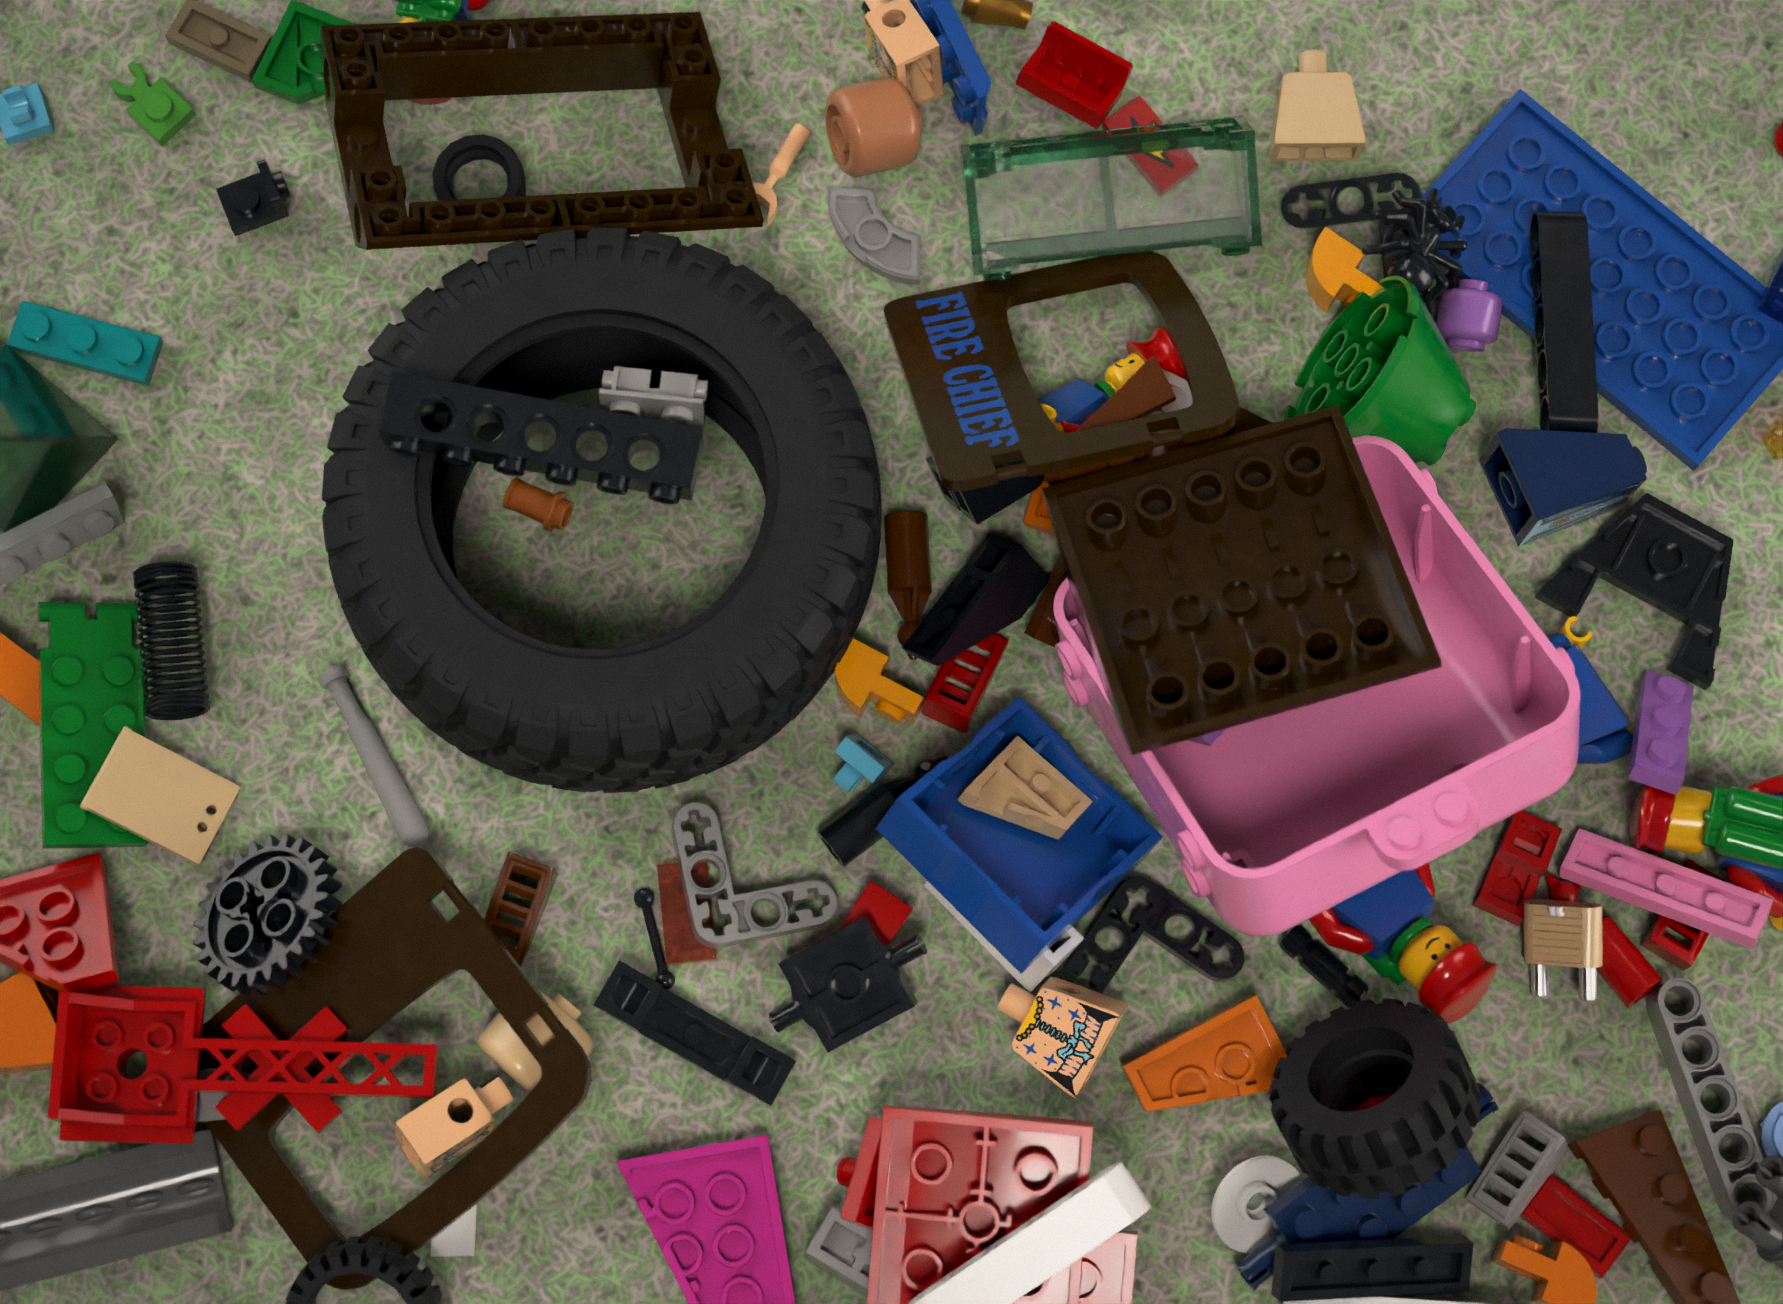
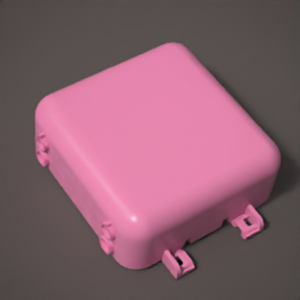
M1365 435L1352 438L1442 661L1440 668L1226 728L1211 746L1184 740L1132 755L1104 691L1074 602L1068 577L1061 583L1055 594L1053 611L1060 642L1055 644V649L1064 668V671L1061 672V677L1074 707L1086 706L1183 859L1180 861L1181 868L1190 885L1192 894L1198 898L1206 896L1219 917L1227 925L1246 935L1265 937L1282 933L1402 871L1416 869L1469 842L1476 833L1556 793L1570 779L1577 764L1580 686L1575 676V669L1571 658L1562 647L1555 648L1440 498L1431 474L1425 468L1419 470L1399 445L1382 437Z

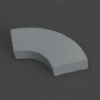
M827 187L828 208L833 227L850 254L862 265L885 278L906 284L919 285L921 235L903 231L886 219L878 207L875 188Z

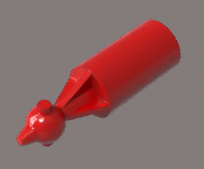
M1552 874L1545 877L1549 888L1548 900L1579 902L1581 885L1565 880L1561 881ZM1603 916V966L1596 968V971L1623 1004L1629 1008L1651 993L1662 983L1663 979L1612 917Z

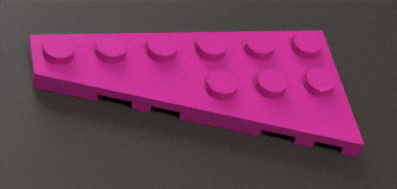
M768 1135L615 1161L688 1304H796Z

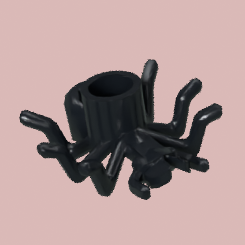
M1432 188L1429 191L1427 205L1423 199L1406 198L1401 191L1396 190L1392 192V197L1401 207L1416 209L1417 226L1411 215H1388L1380 210L1374 211L1373 217L1385 224L1405 225L1410 238L1377 245H1366L1362 248V254L1374 255L1384 253V266L1388 272V277H1404L1415 285L1419 293L1431 287L1433 279H1435L1436 285L1427 293L1425 298V305L1430 314L1433 315L1435 313L1436 298L1446 289L1455 287L1453 280L1461 273L1463 268L1458 262L1438 253V250H1449L1450 256L1459 259L1462 256L1461 253L1467 249L1465 241H1439L1440 234L1460 231L1465 217L1460 215L1456 219V212L1451 206L1443 207L1440 210L1442 197L1437 198V188ZM1437 264L1449 268L1450 270L1444 275L1443 272L1437 266Z

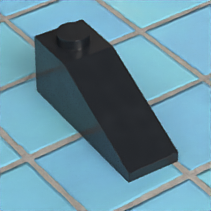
M989 533L902 648L909 655L939 666L1021 619L1045 588L1049 578L1021 544Z

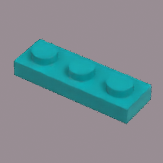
M22 301L6 345L11 351L149 386L164 342L160 336Z

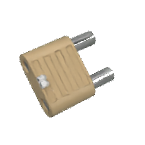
M1545 899L1523 901L1524 962L1531 964V995L1544 997L1549 994L1548 965L1579 968V999L1583 1001L1596 1000V968L1603 966L1602 905L1598 903Z

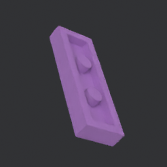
M1646 670L1639 685L1628 779L1677 795L1684 782L1693 685L1681 682L1672 676H1663Z

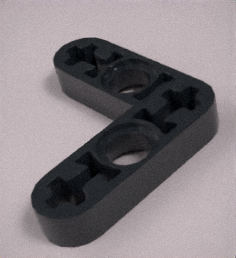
M1391 173L1293 187L1282 199L1281 211L1284 219L1290 225L1296 228L1311 229L1376 221L1377 219L1373 217L1372 213L1374 196L1370 184L1378 183L1377 193H1388L1394 191L1396 182L1401 181L1403 188L1412 190V198L1423 199L1421 187L1414 178L1404 173ZM1350 187L1360 189L1365 198L1362 210L1354 215H1346L1340 210L1338 205L1341 192ZM1331 189L1328 204L1333 218L1325 219V209L1309 211L1308 220L1302 221L1300 214L1292 212V204L1299 203L1301 194L1306 193L1307 200L1324 201L1325 197L1322 191ZM1393 201L1378 202L1381 211L1385 214L1411 215L1417 226L1416 209L1406 207L1397 209V205ZM1379 221L1381 244L1391 242L1392 236L1397 231L1407 229V227L1402 224H1385ZM1383 253V254H1382L1383 272H1384V278H1386V277H1388V272L1386 271L1385 266H1384V253ZM1429 287L1424 292H1421L1420 294L1424 303L1426 295L1431 290V287Z
M1133 877L1126 880L1117 889L1064 967L1059 978L1073 983L1068 976L1071 973L1077 976L1083 973L1090 961L1082 959L1080 956L1084 951H1087L1095 962L1110 967L1107 974H1104L1098 967L1089 982L1095 988L1094 991L1102 994L1142 934L1206 978L1215 982L1230 980L1242 969L1244 950L1241 944L1230 934L1153 882L1145 878ZM1141 889L1148 894L1145 902L1150 906V909L1146 911L1139 908L1135 912L1129 924L1138 926V929L1135 933H1132L1122 921L1110 918L1108 915L1114 910L1121 917L1129 905V900L1124 894L1127 891L1131 894H1136ZM1174 916L1186 918L1193 928L1191 939L1185 943L1171 941L1165 933L1166 921ZM1113 929L1122 936L1123 949L1119 954L1106 956L1097 949L1095 937L1101 930ZM1203 930L1211 935L1204 944L1216 951L1220 950L1223 946L1231 950L1228 959L1234 963L1232 968L1224 965L1219 970H1215L1211 966L1213 957L1202 948L1198 952L1197 958L1188 952L1198 943Z

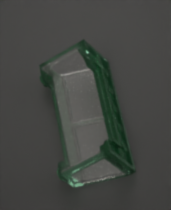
M1242 115L959 145L972 269L974 275H983V280L986 281L1009 279L1012 277L1011 271L1020 268V264L1201 245L1221 248V254L1224 256H1238L1250 253V247L1262 245L1255 130Z

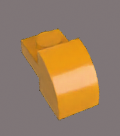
M1327 227L1323 229L1317 238L1306 266L1308 291L1314 302L1326 313L1337 299L1344 303L1343 306L1345 308L1362 291L1371 296L1383 288L1379 283L1358 270L1365 256L1362 254V250Z
M853 638L840 663H836L837 666L835 667V684L844 705L854 715L861 718L869 702L876 704L874 711L883 718L896 724H900L903 719L914 724L923 708L924 697L885 677L884 675L889 668V657Z

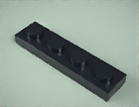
M1463 1235L1276 1244L1271 1294L1279 1302L1469 1292L1474 1243Z

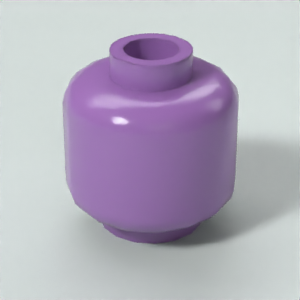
M1472 279L1459 280L1458 288H1450L1441 293L1436 325L1446 340L1448 347L1462 351L1482 352L1485 349V344L1495 342L1499 335L1502 299L1499 295L1488 291V282Z

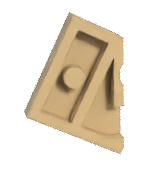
M1018 735L958 798V801L964 806L1057 840L1065 834L1093 802Z

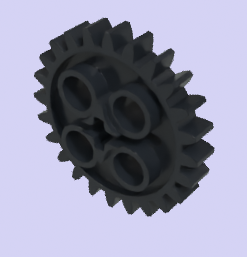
M287 833L282 836L281 840L268 835L264 847L255 841H251L249 855L246 857L237 851L233 853L235 866L231 869L224 866L219 867V872L223 879L219 884H207L206 887L213 895L210 900L198 903V906L206 911V915L193 923V926L203 931L201 935L193 940V945L203 950L198 955L197 961L207 966L205 973L233 992L238 990L250 996L254 989L262 995H266L270 984L280 989L285 988L287 973L299 979L302 976L300 963L304 960L315 964L317 961L316 955L313 952L315 946H328L329 944L328 939L322 935L324 929L336 927L338 924L337 921L329 917L331 911L342 906V902L332 896L342 887V883L333 878L338 869L327 861L329 856L304 838L299 837L295 839Z

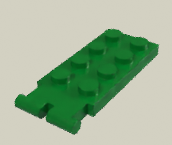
M38 602V622H48L49 648H40L38 653L42 849L146 847L148 844L147 840L90 811L80 808L82 800L122 728L127 726L132 731L145 737L143 674L141 673L143 668L141 660L143 658L140 656L142 649H132V623H138L137 617L139 616L136 613L138 606L135 603H96L95 620H85L84 603Z

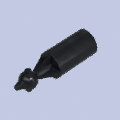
M945 755L936 759H923L916 764L913 776L884 784L879 783L818 830L817 835L842 867L847 866L883 838L876 830V827L897 798L941 761L949 758Z

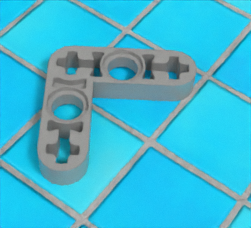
M701 802L688 803L677 811L672 823V838L691 928L695 938L702 945L709 948H722L818 929L825 926L831 920L837 908V897L834 890L828 884L819 880L804 881L734 895L720 826L715 812L708 805ZM690 815H696L699 823H707L708 827L704 828L701 833V843L703 849L712 845L714 851H699L689 857L686 855V851H693L696 846L693 833L682 830V827L687 824ZM700 862L713 864L719 872V881L710 888L699 887L692 880L691 869ZM722 893L725 900L717 899L715 903L716 913L719 919H727L729 924L724 926L721 936H715L713 929H704L702 923L708 920L710 915L708 902L697 905L696 899H711ZM808 893H814L816 900H825L826 905L820 910L819 917H813L810 909L795 911L792 915L795 922L788 923V906L783 897H791L790 906L804 903L808 898ZM760 901L772 903L778 911L779 919L777 923L771 927L758 926L751 917L752 906Z

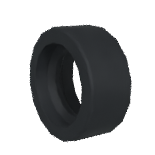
M484 134L465 136L450 143L438 156L432 172L433 189L437 201L457 200L452 192V178L461 166L473 160H490L503 167L507 175L508 186L501 197L526 196L525 176L515 151L501 139Z

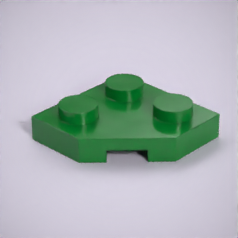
M291 0L252 78L254 87L297 105L325 95L320 35L321 26L355 24Z

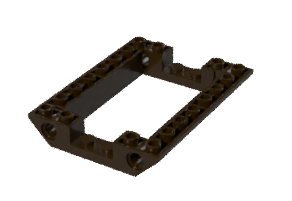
M700 12L321 26L325 103L355 246L358 248L372 250L510 242L520 239L527 241L537 240L539 234L574 229L579 238L587 237V233L591 228H627L629 234H640L644 230L665 233L763 226L764 219L742 148L728 149L715 105L721 78ZM657 88L685 188L410 202L409 216L407 215L405 206L406 183L402 166H393L383 124L385 100Z

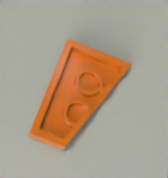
M1251 995L1120 1066L1143 1111L1149 1112L1270 1091L1272 1079H1275L1273 1073L1280 1057L1286 1058L1287 1054L1257 995Z

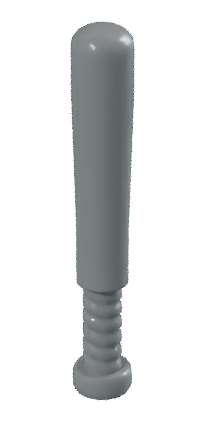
M344 665L333 666L319 675V682L324 689L330 690L337 706L340 708V712L344 715L348 725L347 732L398 837L405 846H416L428 838L430 833L429 827L383 745L371 719L365 718L360 705L357 703V699L354 697V693L350 689V685L346 682L349 678L347 668Z

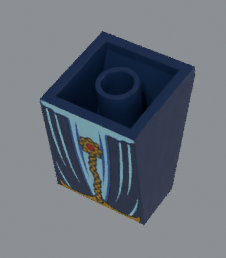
M1506 428L1496 433L1479 459L1480 465L1518 547L1624 506L1647 479L1645 475L1647 466L1644 456L1636 446L1632 447L1626 434Z

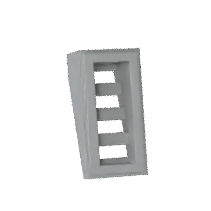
M1523 1110L1468 1193L1466 1200L1509 1230L1569 1151L1565 1137ZM1529 1136L1546 1146L1542 1153L1526 1143ZM1516 1153L1535 1164L1531 1171L1513 1160ZM1504 1170L1523 1182L1519 1189L1500 1177ZM1492 1186L1512 1199L1508 1207L1487 1194Z

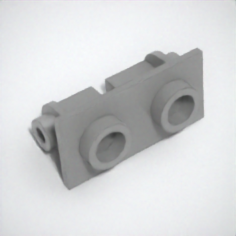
M615 366L614 371L604 370L602 389L599 388L598 391L600 408L602 410L689 426L692 424H705L704 401L707 398L708 381L698 380V374L662 371L660 387L657 389L650 388L651 370Z

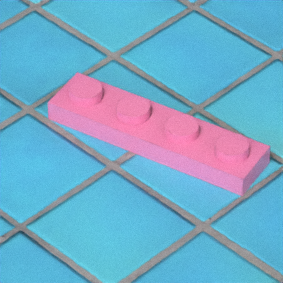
M1580 828L1560 869V878L1753 950L1773 903L1771 898Z

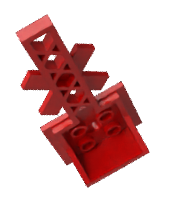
M104 985L79 993L59 992L48 1119L61 1123L60 1141L194 1145L198 1092L230 1093L215 1107L236 1131L245 1126L277 1095L282 1094L317 1133L322 1132L343 1112L330 1096L430 1099L436 1096L439 1046L436 1044L337 1042L349 1029L328 1006H325L289 1040H279L250 1006L245 1004L222 1024V1027L233 1039L202 1038L206 989ZM201 1051H210L222 1065L207 1079L199 1080ZM223 1051L235 1053L228 1058ZM137 1052H143L147 1058L145 1072L138 1078L129 1079L126 1074L128 1059ZM325 1054L339 1055L331 1061ZM355 1055H365L377 1068L361 1084H352L340 1071ZM377 1056L391 1057L383 1063ZM407 1056L425 1057L423 1086L403 1085L391 1071ZM247 1057H250L258 1068L246 1078L237 1066ZM318 1059L325 1068L313 1078L306 1069ZM229 1074H231V1076L236 1081H228L223 1079ZM333 1076L339 1083L326 1082ZM385 1077L391 1085L377 1084Z

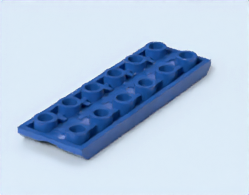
M910 0L939 44L943 84L949 83L955 97L951 98L958 120L961 124L968 122L975 136L983 133L987 123L988 112L985 107L990 94L991 80L951 0Z

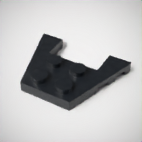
M1646 493L1588 547L1571 560L1557 575L1550 579L1538 591L1535 598L1569 617L1577 616L1595 582L1600 577L1688 626L1666 669L1706 690L1714 680L1715 669L1713 665L1716 647L1719 645L1721 632L1719 623L1722 602L1726 597L1734 540Z

